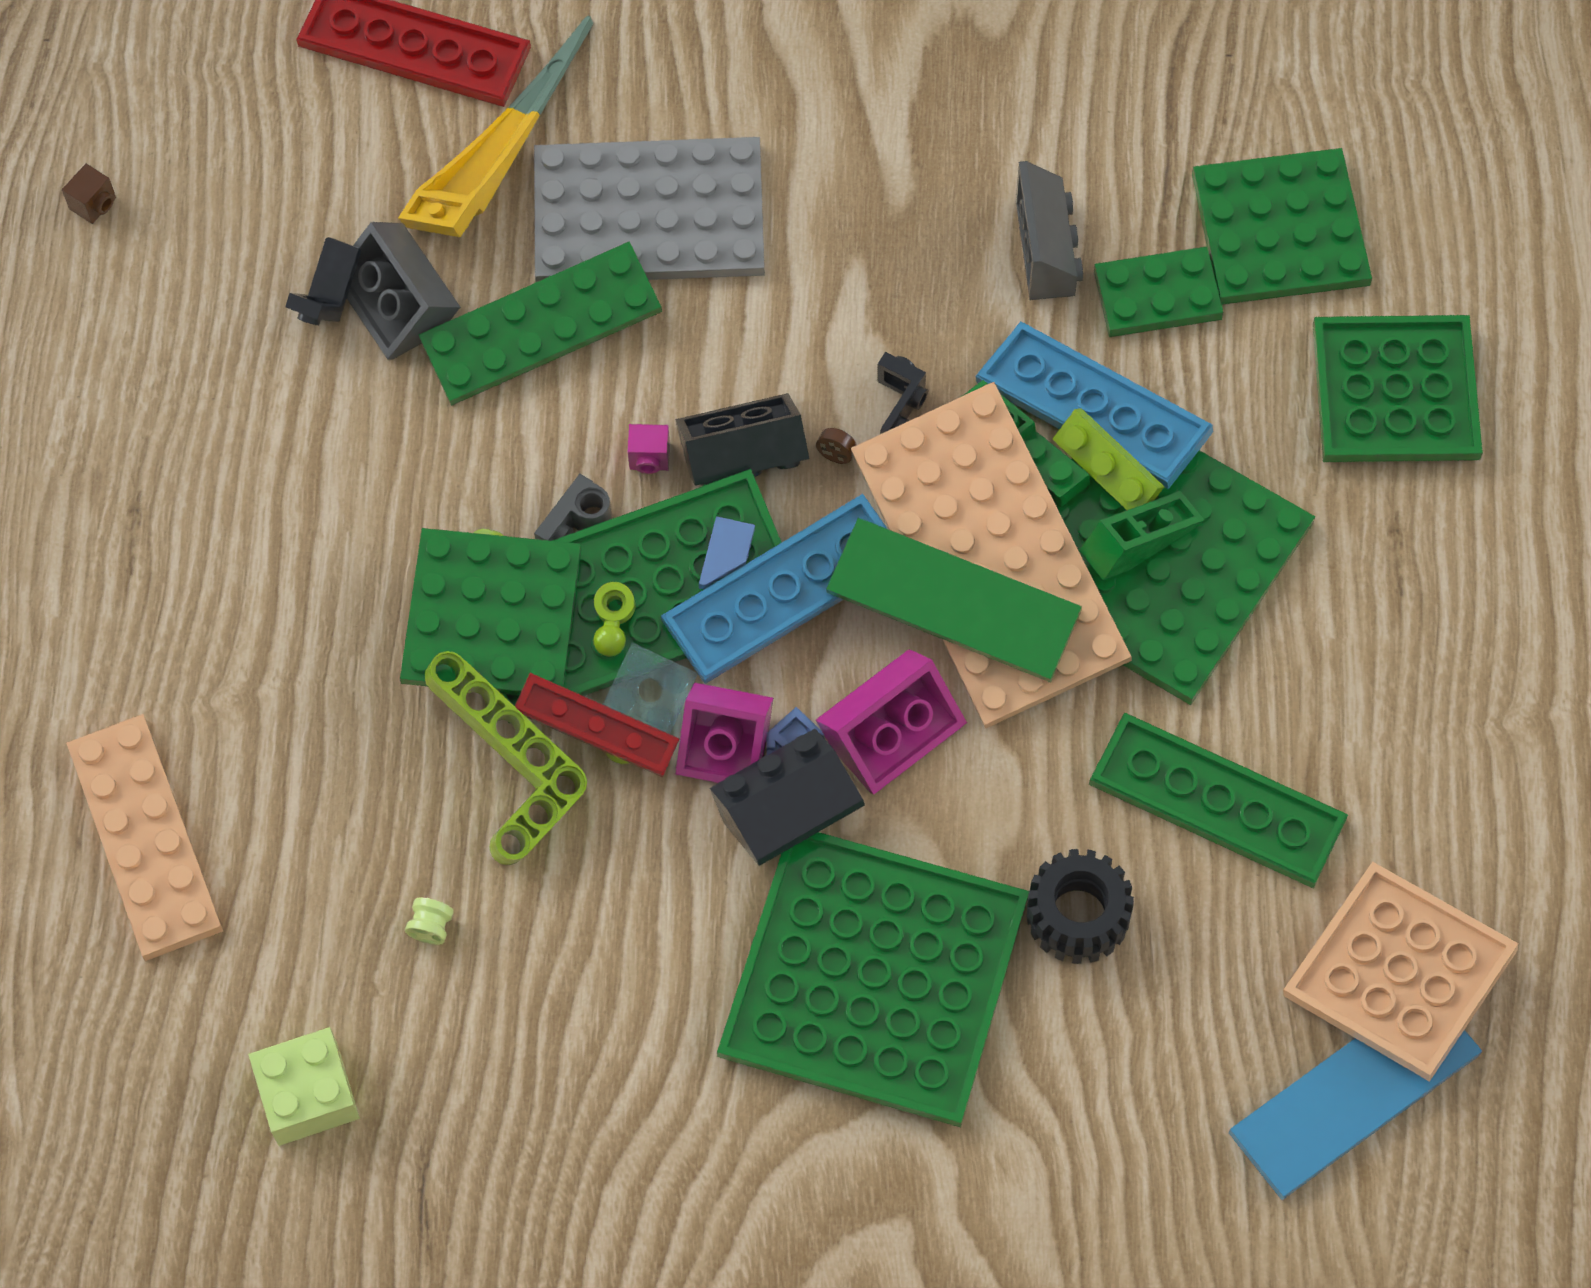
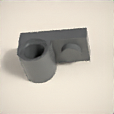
M579 474L535 531V539L552 541L572 534L573 527L580 531L612 519L608 493L602 487L593 483L592 480ZM590 507H598L601 509L599 512L595 514H587L584 512L587 508Z

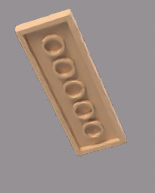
M144 714L67 742L66 744L143 959L148 961L223 932L221 922Z

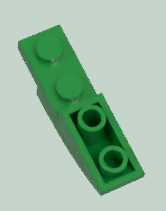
M982 380L973 388H971L968 392H966L964 395L972 391H975L987 385L988 383ZM1001 395L1052 499L1061 507L1091 484L1089 473L1036 431L1035 421Z

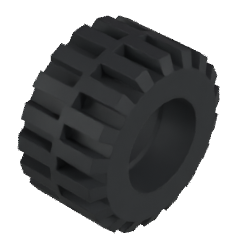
M1071 849L1066 858L1060 852L1052 857L1051 865L1045 861L1039 867L1038 875L1034 874L1028 895L1026 917L1028 925L1031 924L1030 933L1034 940L1041 939L1040 948L1046 953L1051 949L1055 950V958L1063 961L1065 955L1073 957L1072 964H1081L1082 957H1088L1090 963L1099 961L1100 953L1102 952L1106 956L1113 953L1115 944L1120 945L1125 938L1134 905V897L1131 896L1132 886L1130 880L1124 881L1125 871L1120 865L1113 869L1111 867L1113 859L1104 855L1102 860L1095 858L1096 851L1087 849V855H1079L1078 849ZM1084 891L1100 901L1104 912L1093 921L1075 922L1063 916L1055 902L1067 892Z

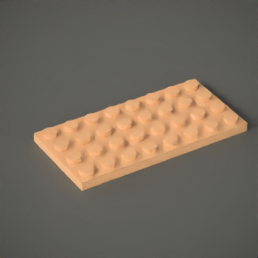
M994 382L851 448L858 467L889 530L1082 606V611L1051 683L943 640L985 729L1132 661L1131 654Z

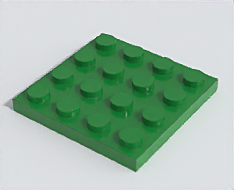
M1342 148L1193 166V183L1205 240L1222 305L1371 285V270Z
M1470 315L1314 317L1313 337L1323 462L1481 460L1483 450Z
M422 528L400 673L401 684L428 687L425 681V672L429 664L439 653L450 651L460 655L501 694L520 696L530 673L564 687L582 550L581 544ZM445 664L436 666V674L439 679L444 682L455 680V671L452 667Z

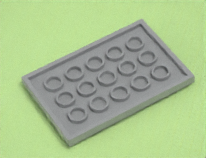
M760 137L534 145L536 282L629 241L648 280L765 276Z

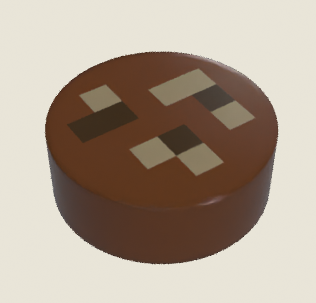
M837 428L824 429L816 442V448L819 453L826 459L838 464L849 463L853 458L851 448L857 445L852 436Z

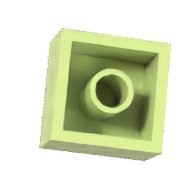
M330 1027L248 1054L268 1124L278 1146L360 1119L341 1054Z

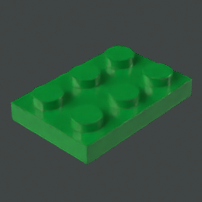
M1207 246L1094 264V275L1109 337L1222 320L1224 312Z

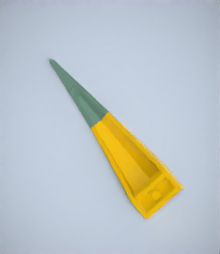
M589 15L583 19L549 63L513 103L468 147L415 191L398 217L406 228L461 237L473 217L485 211L590 31L593 20Z

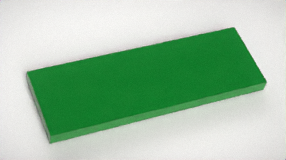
M857 518L826 588L827 593L1050 683L1082 611V606L861 518Z
M1125 712L1089 781L1090 786L1313 889L1348 817V814Z

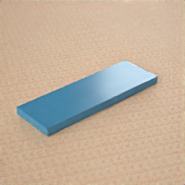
M1021 321L975 376L977 384L982 380L988 384L994 382L999 393L1011 403L1058 429L1062 427L1074 409L1082 408L1167 489L1171 487L1213 433V425Z
M861 494L661 615L662 622L704 684L844 600L827 593L826 588L857 518L887 529L864 494Z
M1464 1030L1429 1082L1355 1038L1229 1130V1135L1279 1198L1284 1200L1479 1057L1482 1050Z

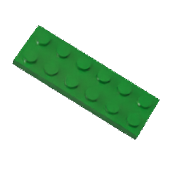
M629 241L419 334V338L452 406L662 312V307Z

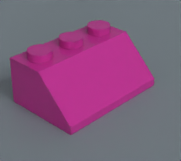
M910 649L815 720L838 757L873 795L967 724L932 659Z

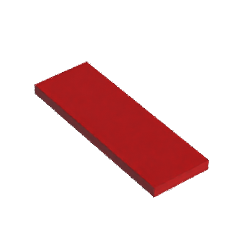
M315 0L296 39L298 47L502 107H505L531 49L530 40L393 0Z

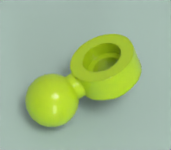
M610 582L601 586L594 597V607L597 615L604 621V626L600 627L594 635V646L600 654L608 657L618 655L624 649L626 637L622 629H620V624L628 621L635 611V599L631 590L622 583ZM613 600H620L623 605L620 610L611 611L608 609L609 603Z

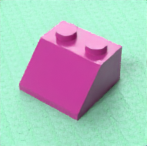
M694 683L685 700L675 774L719 783L728 776L760 760L765 751L774 698Z

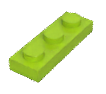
M1082 408L1074 409L1053 437V440L1126 510L1154 501L1165 487Z

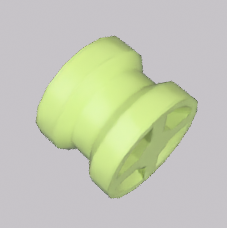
M416 898L412 905L414 916L412 920L407 922L405 933L424 943L435 945L445 943L447 936L445 925L452 920L454 910L447 904L434 899Z

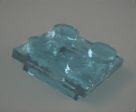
M632 642L603 705L670 734L698 673ZM653 679L658 682L661 687V695L657 701L646 702L640 697L639 686L643 680Z

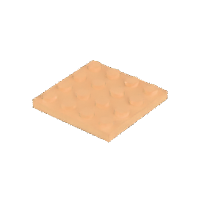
M1372 861L1283 989V996L1430 1082L1518 951L1519 943Z

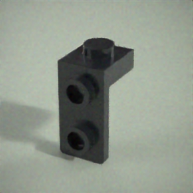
M327 237L308 295L289 293L285 308L298 312L297 319L309 324L319 326L321 320L340 322L361 249L335 238Z
M887 352L883 354L877 364V382L902 394V396L881 427L880 434L908 422L909 419L907 418L912 410H919L922 407L929 392L925 388V371L915 367L909 359L902 356L895 357Z

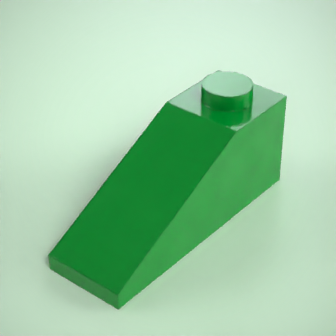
M1178 491L1100 520L1079 551L1102 580H1106L1133 569L1200 526L1204 519L1183 493Z

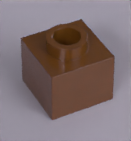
M87 163L62 188L69 210L91 224L100 215L106 214L116 199L109 177Z

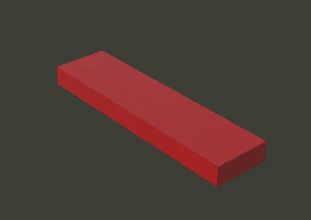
M532 673L529 674L515 705L525 717L660 777L664 776L680 738Z

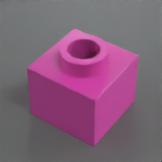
M629 424L627 453L630 470H637L645 474L669 471L670 436L668 425Z

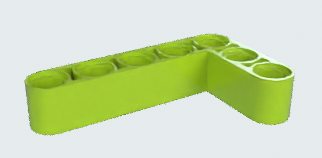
M450 651L441 652L434 657L426 669V685L536 788L531 796L490 840V853L495 861L503 865L516 864L535 847L583 795L587 787L586 775L574 761L460 655ZM445 664L452 667L455 671V680L444 682L439 679L436 674V666ZM475 692L482 695L485 700V709L474 710L470 708L466 702V694ZM505 720L510 722L515 728V737L508 739L500 736L496 729L497 721ZM536 748L540 750L545 757L544 766L537 767L530 764L526 757L527 749ZM557 777H569L574 782V793L567 795L560 792L556 784ZM538 805L545 809L548 816L546 824H536L531 820L529 816L530 806ZM503 835H513L519 840V853L509 854L502 848L501 839Z

